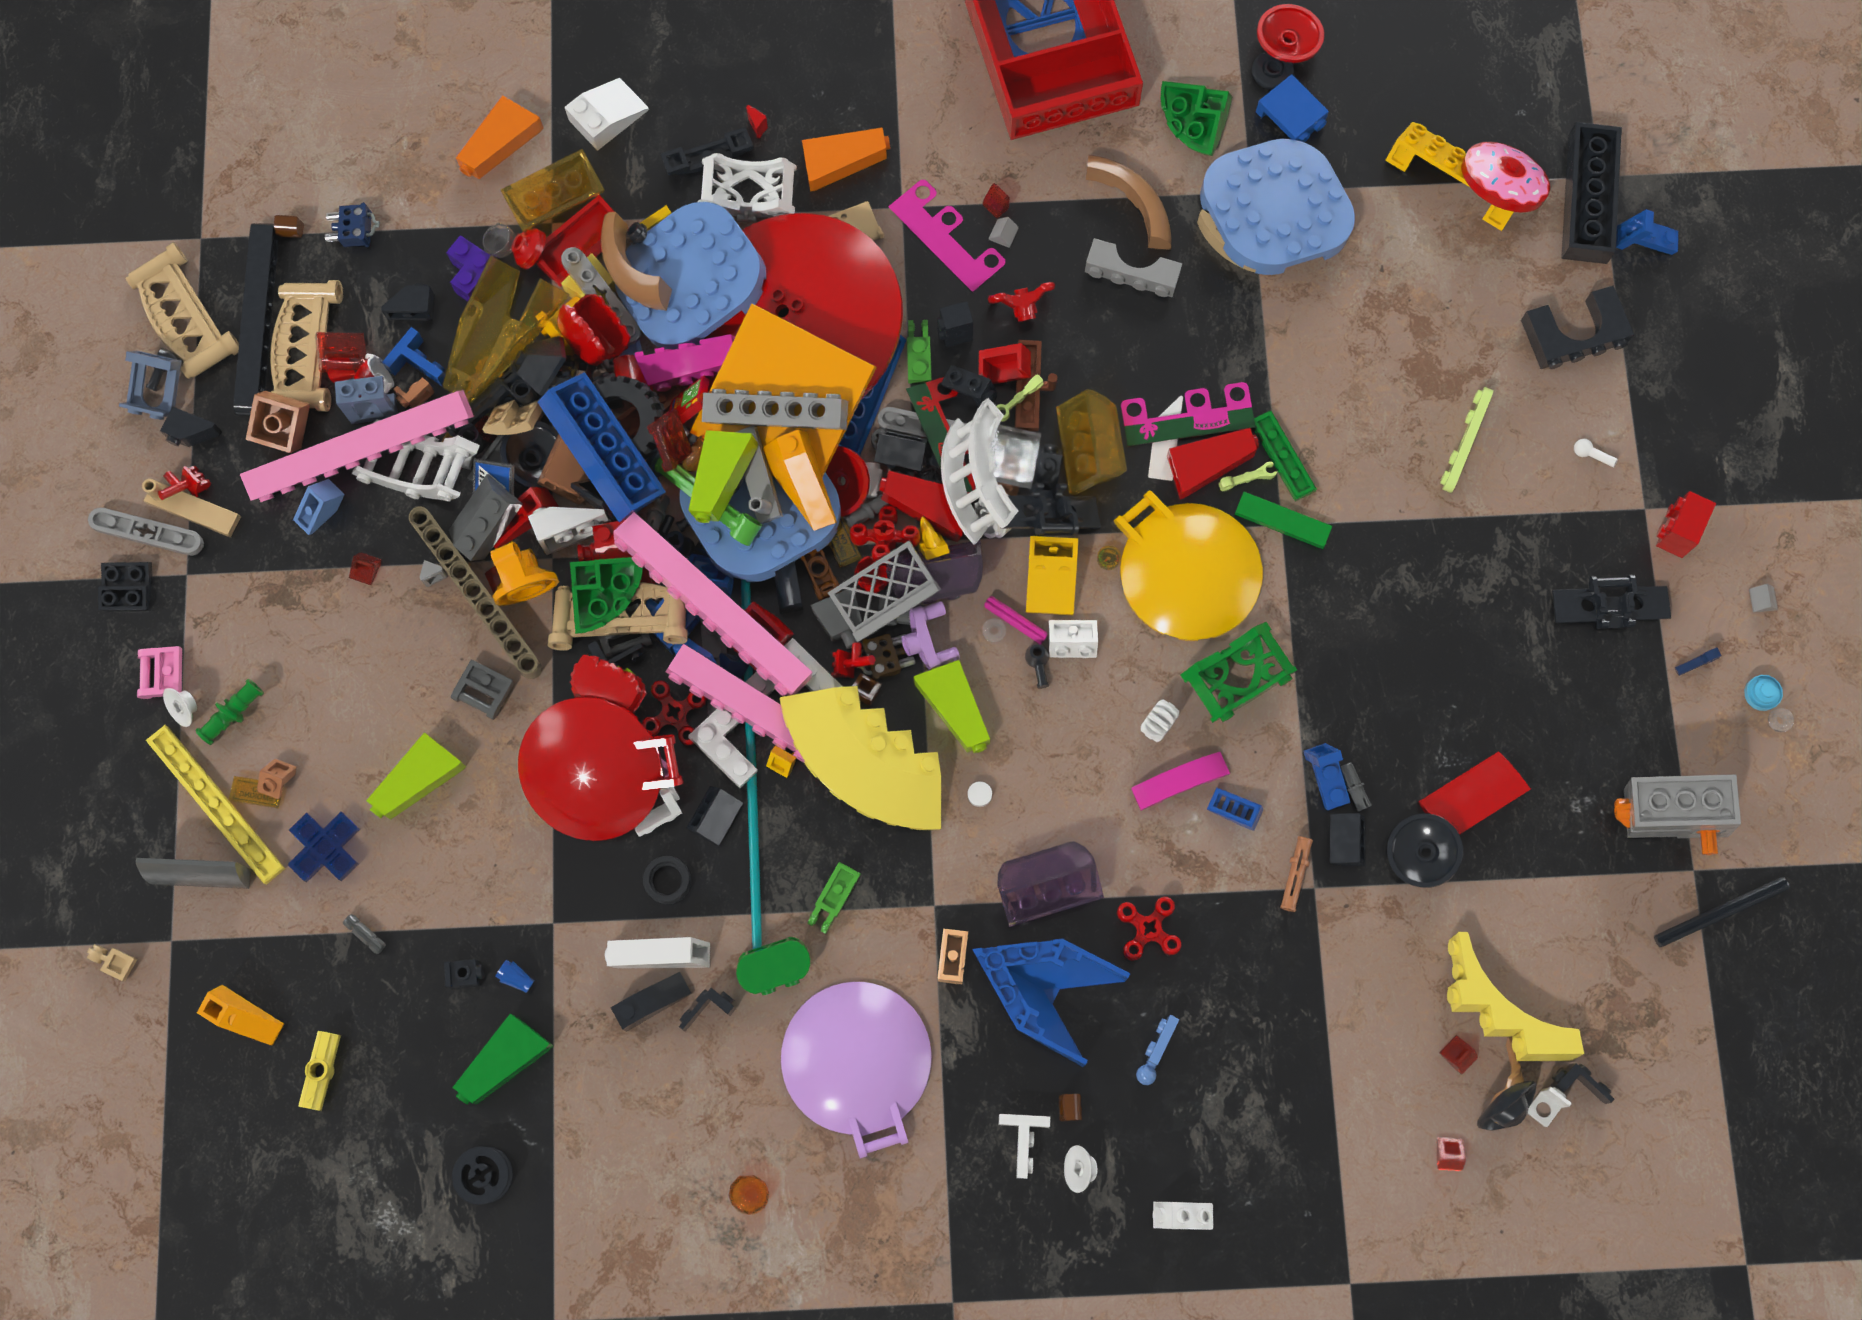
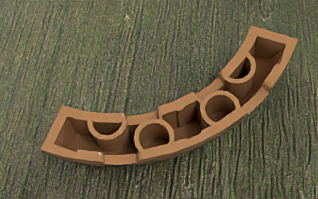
M1088 155L1086 180L1100 182L1111 187L1115 186L1123 191L1135 207L1139 208L1144 217L1148 234V248L1171 250V230L1167 213L1162 201L1150 184L1135 171L1119 162L1101 156Z
M616 212L605 214L601 231V250L604 263L614 283L626 296L639 302L641 305L667 311L672 289L660 276L644 274L632 267L625 252L627 251L626 232L628 225Z

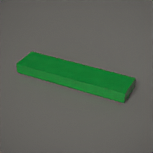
M1270 410L1254 418L1256 427H1253V430L1269 458L1274 463L1294 501L1296 502L1316 492L1317 488L1272 411Z
M1243 492L1234 514L1321 549L1324 548L1332 526L1247 492Z

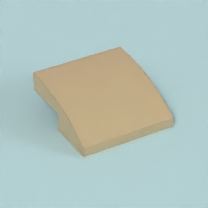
M515 400L494 408L483 427V431L488 434L510 435L532 430L543 410L538 401L519 407Z

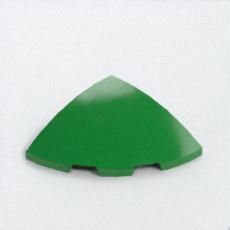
M1162 81L1161 108L1165 113L1167 125L1172 133L1188 148L1204 155L1213 156L1227 121L1233 98L1229 91L1207 89L1202 85Z
M632 557L570 562L575 634L590 632L605 626L608 622L619 616L631 603V599L639 587L643 567L640 568L634 563Z

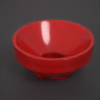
M536 228L518 234L514 239L512 252L514 253L517 265L523 269L532 267L541 256L546 243V234Z

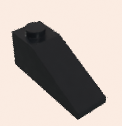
M678 972L629 996L610 1008L622 1030L627 1032L691 995L692 992L681 972Z

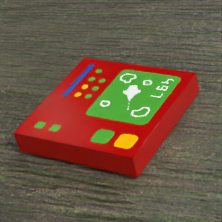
M703 375L671 400L665 428L670 432L675 431L702 410L703 393L708 392L710 383L706 376Z

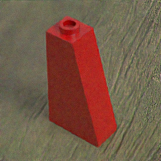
M1251 428L1169 448L1167 459L1179 498H1186L1253 458L1257 448H1259L1257 436L1255 434L1252 435Z
M889 471L886 478H881L878 490L882 491L881 500L921 522V518L924 516L935 531L952 541L958 542L963 531L952 514L943 484Z

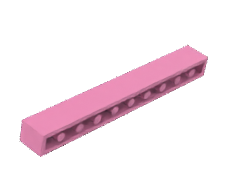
M464 390L456 391L241 473L240 476L250 500L259 499L260 502H264L274 498L273 493L281 491L282 494L296 490L294 485L301 482L303 486L317 482V476L324 474L325 478L338 474V468L345 466L348 470L359 466V460L367 458L369 462L382 457L380 452L389 449V452L393 453L404 449L402 444L409 441L412 445L425 441L424 436L430 433L435 437L446 433V427L454 425L456 429L469 424L467 419L473 418L474 415Z
M635 512L614 530V543L622 552L627 551L631 554L634 563L640 568L645 567L656 583L660 584L662 582L674 599H681L686 604L685 608L692 615H698L704 620L703 624L711 632L715 630L722 636L720 639L727 647L731 648L733 646L745 663H752L757 668V673L764 680L769 679L775 684L774 688L782 696L795 695L810 681L812 671Z

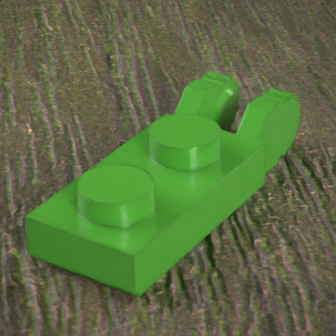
M908 320V383H926L931 381L928 320H922L923 322L921 323L923 337H914L915 324L913 320Z
M839 862L815 903L816 907L807 924L813 926L817 922L821 910L829 913V916L821 927V932L826 934L835 917H838L861 873Z

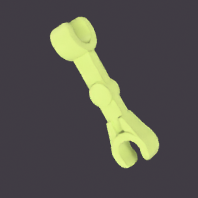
M1035 375L1025 386V389L1018 392L1008 404L996 406L999 410L1006 411L1001 420L1002 422L1009 418V410L1016 404L1021 403L1028 394L1030 395L1043 386V379L1039 375Z
M1266 462L1255 471L1245 472L1235 477H1224L1219 483L1220 490L1227 491L1235 485L1245 482L1249 483L1255 479H1273L1277 471L1268 473L1266 468L1272 467L1274 463Z

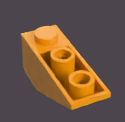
M224 985L209 991L197 1011L199 1015L218 1027L271 1046L284 1026V1023Z

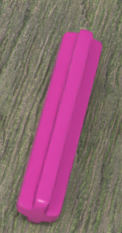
M990 596L984 604L986 609L1037 643L1042 644L1046 640L1048 635L1046 631L995 597Z

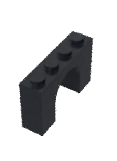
M1614 285L1591 292L1585 301L1595 325L1594 336L1587 340H1574L1565 336L1559 330L1549 305L1526 311L1521 322L1540 369L1548 367L1555 369L1563 365L1564 362L1571 361V363H1575L1584 359L1585 356L1591 354L1599 356L1608 349L1614 348L1619 350L1628 345L1634 333Z

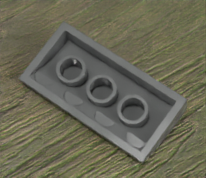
M136 858V865L141 876L151 885L249 889L251 869L237 862Z

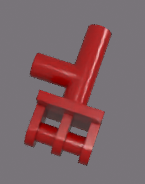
M185 466L182 470L181 481L171 471L163 475L171 486L158 491V496L161 500H164L187 489L193 496L198 497L200 492L210 487L211 482L208 479H204L205 475L198 472L197 466L190 468Z
M852 643V653L840 649L837 652H833L832 657L835 660L832 662L834 672L831 673V676L834 678H854V668L874 665L875 657L873 655L861 657L862 644Z

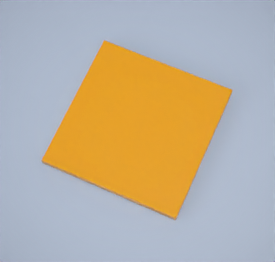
M751 303L709 393H712V389H724L726 394H734L735 390H747L749 395H757V391H770L772 396H780V392L795 393L794 397H803V393H816L818 398H826V394H839L841 399L848 401V427L877 367ZM729 401L726 405L727 413L733 409L732 401ZM754 402L749 405L748 410L750 414L756 409ZM777 403L773 404L771 408L772 414L775 415L779 410ZM800 404L794 408V414L798 416L802 412ZM824 405L819 406L817 409L818 417H822L825 413ZM700 410L690 433L704 440L706 430L737 432L750 427V425L702 422V410ZM756 426L763 447L775 438L795 430L806 431L822 478L846 431Z

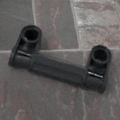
M511 364L510 369L501 377H496L494 381L469 402L474 415L473 418L467 419L469 424L456 429L452 425L446 427V430L451 437L458 435L469 441L475 438L472 442L480 445L477 454H480L486 447V441L474 425L509 394L521 406L538 401V394L517 374L516 366Z

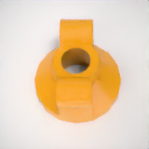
M513 541L491 551V558L501 579L500 585L492 596L495 604L498 606L513 605L533 599L550 591L559 583L555 572L538 566L537 558L530 548L520 551L518 545Z

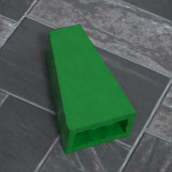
M509 1014L452 1087L458 1092L456 1097L467 1105L469 1102L474 1104L480 1103L551 1050L554 1045L518 1017Z

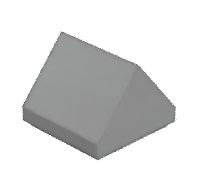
M1009 217L997 219L989 240L1010 248L1019 227Z
M424 560L419 578L426 587H429L447 578L448 575L441 566Z
M1764 584L1749 589L1753 612L1778 610L1773 586Z

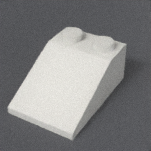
M620 78L582 93L564 107L569 121L597 151L649 110L643 101Z
M542 507L533 511V514L528 516L536 538L546 555L592 537V526L610 523L604 509Z

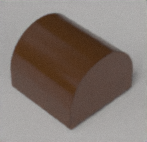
M274 216L276 236L302 237L304 223L297 216Z
M860 673L852 686L858 687L859 701L871 706L882 684Z
M1064 1094L1059 1096L1061 1121L1082 1120L1081 1094Z

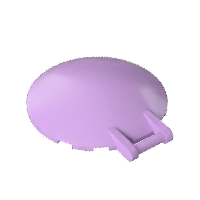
M847 982L833 985L808 999L790 1021L781 1050L782 1074L787 1090L797 1107L808 1118L826 1129L838 1133L853 1134L859 1157L863 1158L867 1156V1153L898 1143H901V1145L909 1143L902 1118L919 1101L927 1085L931 1068V1046L928 1033L915 1009L892 990L867 982ZM896 1126L897 1133L865 1144L863 1143L862 1136Z

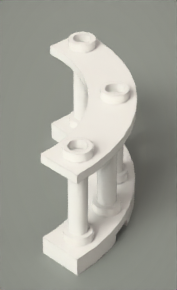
M989 398L982 402L973 420L964 425L959 418L954 421L946 435L941 455L942 482L948 504L958 525L973 545L985 533L988 524L996 521L1001 528H1004L1018 512V509L1007 496L1002 484L998 485L994 475L996 465L994 451L991 450V443L995 438L998 425L1004 415ZM968 450L970 463L963 467L965 452ZM972 473L976 489L967 494L964 477ZM980 497L989 511L988 514L981 518L978 517L971 505L973 501Z
M425 435V441L412 445L409 441L402 444L404 449L400 450L389 477L372 472L377 459L369 462L367 459L364 467L356 466L352 474L356 475V479L363 483L370 484V482L404 492L413 499L425 497L450 502L451 499H456L460 496V492L453 490L465 458L467 459L477 454L480 445L458 435L452 438H445L444 442H438L439 439L436 437ZM413 449L421 450L424 455L413 482L400 481L399 477L410 451H413ZM437 454L443 455V460L433 484L422 485L433 457H436Z

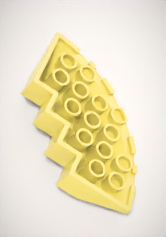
M857 686L834 687L779 698L783 718L792 736L796 750L799 751L805 760L804 763L816 778L818 777L839 800L842 799L851 807L857 809V812L869 818L886 822L888 825H898L916 830L941 829V771L938 752L914 754L911 730L888 732L884 708L861 710Z

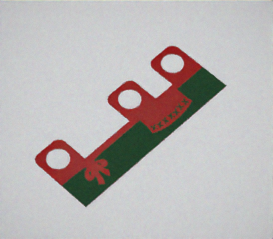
M944 377L906 389L940 469L943 444L950 427L939 401L955 397L958 392L953 390L947 395L939 393L937 386ZM972 473L964 477L967 493L975 490L976 486Z

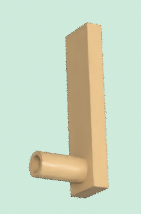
M146 479L142 483V489L147 493L144 499L146 504L230 538L241 518L235 512L182 491L161 500L158 496V491L169 486L153 479Z

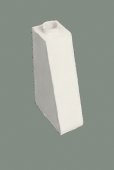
M692 937L607 941L605 960L607 966L613 968H709L710 942Z

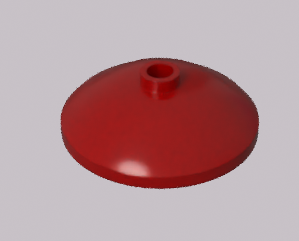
M1282 4L1270 8L1261 16L1257 26V37L1262 48L1272 57L1284 62L1297 63L1309 60L1319 52L1324 41V29L1317 16L1308 9L1293 4Z
M838 446L826 469V474L838 493L842 517L854 513L863 505L869 492L870 477L865 462L855 451L847 447ZM842 477H844L846 481L844 485L841 483Z

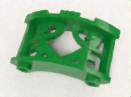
M1267 622L1253 627L1231 642L1228 648L1220 653L1217 651L1196 662L1180 674L1185 683L1190 682L1212 716L1210 718L1212 723L1219 719L1222 722L1229 720L1235 715L1234 711L1264 694L1277 684L1281 687L1293 679L1291 675L1297 671V668L1292 666L1270 633L1272 629ZM1260 638L1263 639V641L1265 642V644L1271 652L1265 654L1263 653V646ZM1248 651V658L1253 655L1255 658L1244 660L1241 658V652ZM1274 656L1283 670L1276 675L1269 674V668L1275 667V664H1264L1265 659ZM1229 658L1242 666L1255 664L1253 677L1248 688H1238L1224 684L1229 673L1227 662ZM1215 668L1223 670V675L1219 680H1216L1219 674L1214 673ZM1261 678L1267 682L1257 689ZM1205 682H1206L1207 684H1209L1210 686H1212V687L1209 689V688L1207 687V685L1205 684ZM1216 689L1221 691L1217 697L1218 702L1221 698H1225L1228 702L1223 708H1221L1212 694ZM1234 696L1244 697L1234 703Z

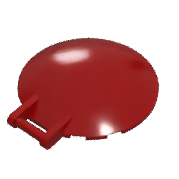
M597 697L566 699L543 711L527 729L522 739L518 756V773L521 787L534 811L542 820L557 831L582 840L612 839L631 831L647 817L655 805L661 788L683 784L682 776L678 772L673 745L676 743L675 736L663 735L653 737L650 731L647 732L645 727L638 721L639 718L623 706L619 707L608 702L606 699ZM660 746H664L669 773V776L664 777Z

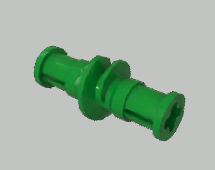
M247 679L245 681L246 685L232 695L230 700H224L225 705L216 703L215 705L219 711L214 713L203 727L195 730L197 735L204 742L212 745L214 739L222 731H225L231 722H243L242 712L258 696L264 694L256 683Z

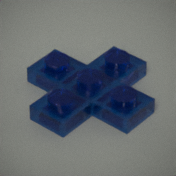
M342 811L325 828L306 812L289 829L305 847L287 865L306 883L323 866L338 880L342 881L359 865L343 846L360 828Z

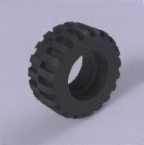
M607 376L603 380L592 382L606 404L621 399L629 401L637 408L640 416V427L638 433L631 441L644 460H647L650 453L661 445L659 443L662 438L665 439L666 435L664 425H666L667 418L664 417L663 413L666 410L659 401L660 397L645 383L625 376Z

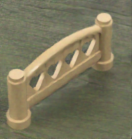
M173 242L166 246V251L130 272L129 276L125 279L132 289H139L144 310L153 329L163 343L184 362L183 366H181V371L189 379L196 377L229 355L238 354L239 342L230 331L221 335L180 269V266L188 261L181 249ZM155 283H169L163 296L159 299L155 298L156 293L151 291V286ZM180 301L174 314L166 316L167 311L162 309L163 302ZM176 319H191L185 332L177 334L178 328L173 327V321ZM202 336L196 350L188 352V346L184 345V339L186 337Z
M329 280L327 283H284L279 285L278 288L279 297L284 299L275 323L271 342L270 362L274 391L271 392L308 403L310 408H316L317 411H329L331 407L330 391L328 388H320L322 360L324 359L329 305L342 302V284L339 280ZM297 305H302L312 312L299 321H293V316L295 315L294 307ZM295 326L309 333V335L295 343L290 342V338L293 336L291 330ZM291 348H297L307 355L294 364H288V359L290 358L289 350ZM290 369L297 371L305 377L291 386L285 385L288 379L286 373Z
M640 582L631 600L633 602L636 599H640L641 604L631 618L624 610L619 616L601 628L575 634L572 588L569 586H559L555 593L552 633L548 636V647L555 650H569L572 648L573 637L663 632V640L665 642L684 644L688 641V630L685 629L686 604L681 599H674L668 593V588L665 586ZM650 598L655 600L664 598V603L656 614L652 616L646 606V601Z

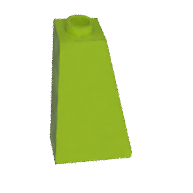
M706 430L688 509L696 521L701 523L719 522L758 449V442L752 433Z
M957 660L914 676V683L917 689L967 753L970 751L979 753L986 750L987 745L990 744V737L960 661Z
M423 733L366 800L372 805L369 810L379 818L386 816L391 820L463 771L466 766L426 733Z

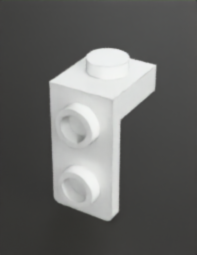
M674 787L661 788L659 793L665 803L651 810L647 817L634 828L638 836L648 834L656 827L665 822H670L682 814L676 802L680 797Z
M1153 1202V1228L1212 1230L1213 1204Z

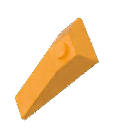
M795 430L775 438L762 449L770 472L812 529L816 531L837 523L808 433L802 430Z

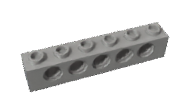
M712 389V393H703L702 422L709 424L847 430L848 401L841 399L839 394H826V398H818L816 393H803V397H794L795 393L780 392V396H772L770 391H757V395H749L747 390H735L734 394H726L724 389ZM729 401H732L733 409L727 413L726 405ZM754 402L756 409L750 414L748 408ZM777 403L779 410L773 415L771 408L773 404ZM800 404L802 406V412L800 413V415L796 416L794 414V408L796 405ZM824 405L825 413L822 417H818L817 409L819 406Z

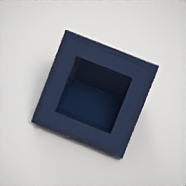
M725 653L719 654L720 667L737 678L742 679L749 664L745 663L739 656Z

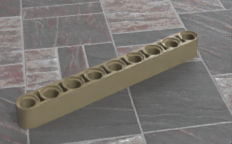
M424 507L413 508L409 514V521L521 674L527 679L537 678L542 672V665L501 608L495 604L490 593L459 551L453 546V543L431 513ZM421 517H427L424 523L417 524ZM434 535H440L437 541L431 542V538ZM453 552L451 559L444 560V556L447 553ZM460 571H467L463 578H457ZM479 588L480 593L475 597H471L472 590ZM487 607H494L491 614L484 615V610ZM501 625H507V630L504 633H497ZM513 644H521L518 651L511 652ZM535 662L531 670H524L526 663Z

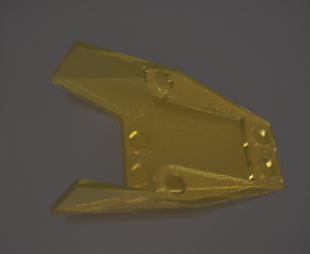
M490 256L460 317L442 387L452 393L464 390L468 402H472L514 363L515 357L520 350L523 351L527 344L533 343L570 294L540 279L520 321L510 317V310L520 271Z

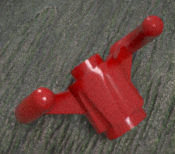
M1042 283L1037 289L1028 292V288L1014 290L1015 295H1006L1005 293L990 295L988 302L991 304L1002 302L1013 308L1018 322L1036 318L1035 313H1037L1035 303L1045 292L1054 290L1055 283Z

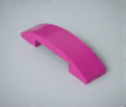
M1217 752L1161 773L1132 787L1131 790L1140 811L1172 796L1225 777L1230 772L1221 752Z

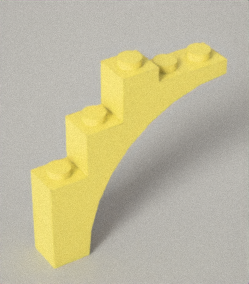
M1458 932L1449 939L1448 952L1452 957V975L1456 980L1455 983L1448 987L1447 1000L1451 1004L1452 1012H1480L1479 1022L1483 1028L1484 1037L1512 1036V1049L1516 1054L1517 1061H1573L1584 1054L1579 1029L1564 1028L1542 1022L1524 1013L1495 988L1476 958L1468 932Z

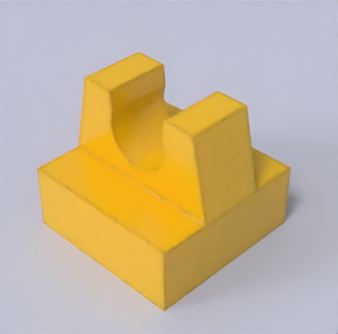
M775 745L770 752L766 766L787 778L792 772L797 758L793 756L794 752L790 754Z

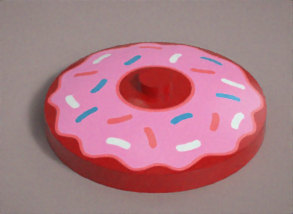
M1498 142L1478 143L1468 150L1462 160V174L1469 187L1482 199L1498 208L1520 213L1531 212L1540 208L1550 193V182L1542 167L1529 155L1512 146Z

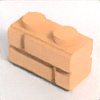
M943 929L938 982L962 984L968 939L967 931Z

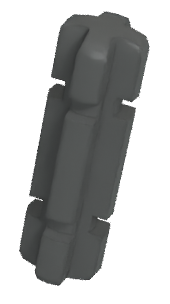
M350 914L345 918L343 925L352 930V933L365 945H369V948L374 953L379 954L385 948L386 944L380 938H376L377 935L360 922L355 915Z

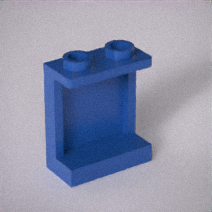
M1292 74L1261 98L1256 108V113L1261 118L1267 114L1290 139L1304 143L1309 139L1312 132L1315 130L1318 132L1326 125V118L1329 112Z

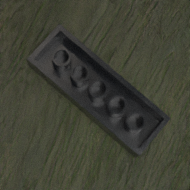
M1576 122L1568 135L1561 259L1608 264L1616 252L1622 127Z

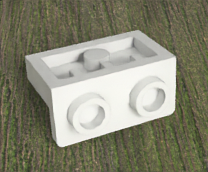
M1049 620V657H1097V620Z

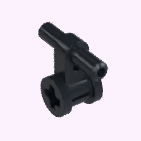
M666 515L657 533L685 558L689 557L694 551V542L679 531L669 533L675 518L671 515Z

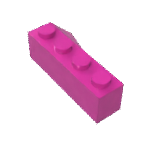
M729 334L699 341L700 345L682 343L678 344V349L675 350L665 349L664 347L656 348L655 353L644 355L643 351L635 352V358L647 384L658 392L670 390L675 385H690L694 380L701 378L703 375L708 379L714 378V375L718 374L735 337Z

